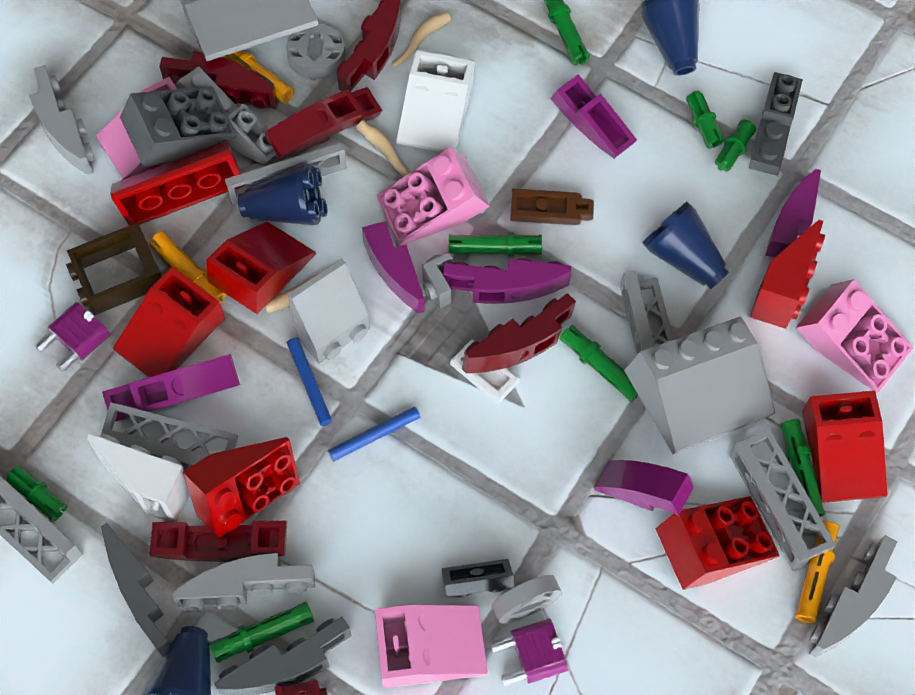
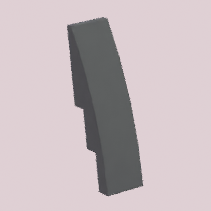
M106 522L101 526L108 560L120 592L136 622L160 655L164 657L171 644L154 624L164 614L144 590L154 580Z

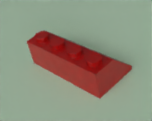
M226 141L175 162L154 166L150 170L135 176H127L121 181L112 184L110 195L128 225L137 222L141 225L227 193L225 179L239 175L241 172L230 144Z

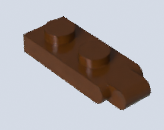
M512 188L510 221L579 225L581 220L590 221L593 219L594 201L582 198L580 193Z

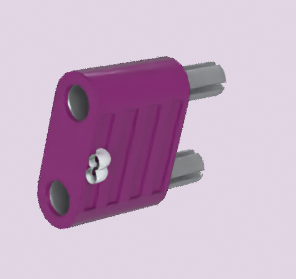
M75 302L47 327L49 332L37 341L34 346L38 351L43 352L58 339L70 350L56 364L60 371L65 372L78 359L83 361L111 334L92 313L78 302Z
M550 618L510 631V636L490 642V648L493 653L513 647L516 649L522 668L501 675V681H503L502 684L505 687L525 680L530 684L568 671L559 637Z

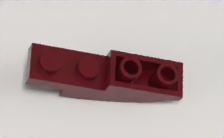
M381 0L375 12L364 19L361 25L363 40L358 42L354 53L347 61H342L337 69L336 75L340 91L349 89L351 92L364 75L375 80L383 70L392 54L399 34L401 22L400 0Z
M193 51L191 61L169 57L161 58L159 68L162 78L170 77L175 86L178 80L197 67H200L234 104L250 105L258 109H276L277 107L274 87L264 78L238 63L222 57L206 61L203 53Z
M368 87L354 92L346 89L284 119L265 132V136L281 159L326 142L332 134L356 126L362 120L369 121L377 118L383 110Z
M567 293L559 300L554 298L549 301L540 314L536 317L533 315L529 316L521 325L514 319H511L504 325H496L489 332L487 338L480 343L475 341L468 346L464 352L465 357L462 370L466 374L500 370L515 366L545 352L557 344L562 330L561 325L571 318L576 301Z

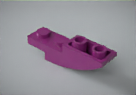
M528 258L509 259L508 270L492 265L477 267L470 266L464 262H455L453 264L445 263L443 277L451 289L472 291L473 303L506 304L540 298L569 286L572 266L556 261L548 263L533 262Z
M229 354L102 391L107 411L111 402L151 412L239 386L240 382L232 355ZM117 412L115 422L130 418L129 414Z

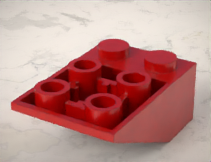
M822 220L815 222L769 263L757 292L750 318L784 329L787 328L791 318L797 320L809 292V287H807L809 280L812 279L816 269L817 254L820 252L825 239V234L820 233L823 225Z
M267 221L227 239L206 259L208 283L258 314L316 255V252Z
M172 266L150 288L113 346V350L148 378L176 370L225 319L221 304Z
M875 390L810 396L802 410L809 447L812 452L811 458L821 502L829 503L887 497L883 423Z
M288 437L212 453L183 471L196 516L218 538L234 530L239 524L257 512L264 510L269 504L284 494L289 493L300 484Z
M751 496L681 510L679 515H671L655 528L683 590L715 582L780 556Z

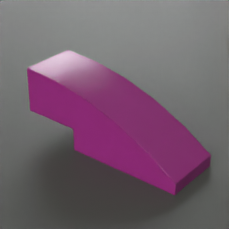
M579 74L559 88L550 98L580 132L614 159L638 141L601 93L595 96Z
M814 169L800 182L787 199L769 238L765 256L775 258L794 242L798 235L801 236L811 227L821 170Z
M386 221L362 227L363 243L380 277L406 305L418 314L423 313L424 297L407 244L394 247Z
M609 460L594 486L595 491L653 511L654 507L676 515L680 514L694 488L688 473L633 460Z

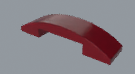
M253 521L252 525H239L220 538L207 526H189L186 522H152L149 555L164 559L203 562H231L241 558L278 553L279 557L285 556L287 521Z

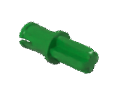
M694 91L686 97V101L695 118L693 124L699 128L707 149H711L712 145L713 148H716L725 141L716 124V114L710 111L703 94L700 91Z
M741 120L733 134L725 139L724 147L715 160L718 170L730 171L738 157L745 154L747 150L746 145L757 130L751 121Z
M16 466L7 474V482L20 492L30 504H34L49 517L52 522L58 520L63 515L59 510L66 511L67 504L47 489L45 482L39 483L22 467Z

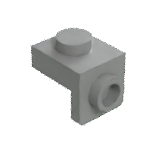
M450 253L442 256L435 255L422 265L423 280L425 282L423 283L424 291L429 300L435 299L439 308L451 304V288L443 277L445 263L453 264V257Z

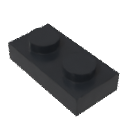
M509 559L441 568L446 597L455 596L462 598L473 593L486 591L496 593L507 588H514V577Z

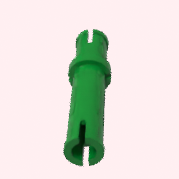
M544 0L549 11L548 17L557 27L573 65H578V61L580 65L588 61L590 55L571 19L569 6L563 0Z
M508 232V235L449 234V253L508 254V257H514V254L542 255V235H514V232Z
M573 324L562 333L559 340L580 357L579 361L583 364L587 363L596 370L606 381L621 392L628 401L633 402L639 396L624 369L600 349L601 345L596 341L592 342Z
M799 419L785 421L780 424L787 448L785 456L790 461L791 467L817 513L822 517L826 513L823 509L817 481L810 461V456L812 455L811 448L806 446L801 421Z
M305 601L247 627L244 625L237 627L238 631L211 641L209 644L216 662L220 663L244 651L250 653L254 651V647L315 621L309 605Z

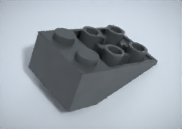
M213 86L130 93L120 116L143 166L172 163L234 138L237 135Z

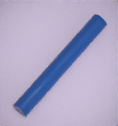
M292 338L287 341L288 348L320 426H326L332 422V418L298 338Z
M414 406L329 449L328 453L334 462L419 419L420 414Z

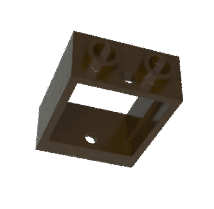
M138 222L67 250L71 260L70 263L66 264L73 281L79 279L82 287L76 289L83 306L90 305L94 315L146 295L150 288L162 277ZM135 248L146 274L94 294L84 268Z

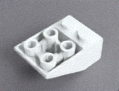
M416 50L409 74L396 140L397 144L443 152L450 146L456 150L474 83V61Z
M88 433L86 438L100 462L146 514L168 522H178L190 495L181 462L170 456L164 455L162 458L152 456L147 449L138 445H132L131 448L119 444L120 442L114 437L106 434H101L98 437Z

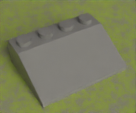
M180 0L187 23L206 61L319 25L309 0Z
M741 316L642 350L624 370L673 455L776 413L758 343Z

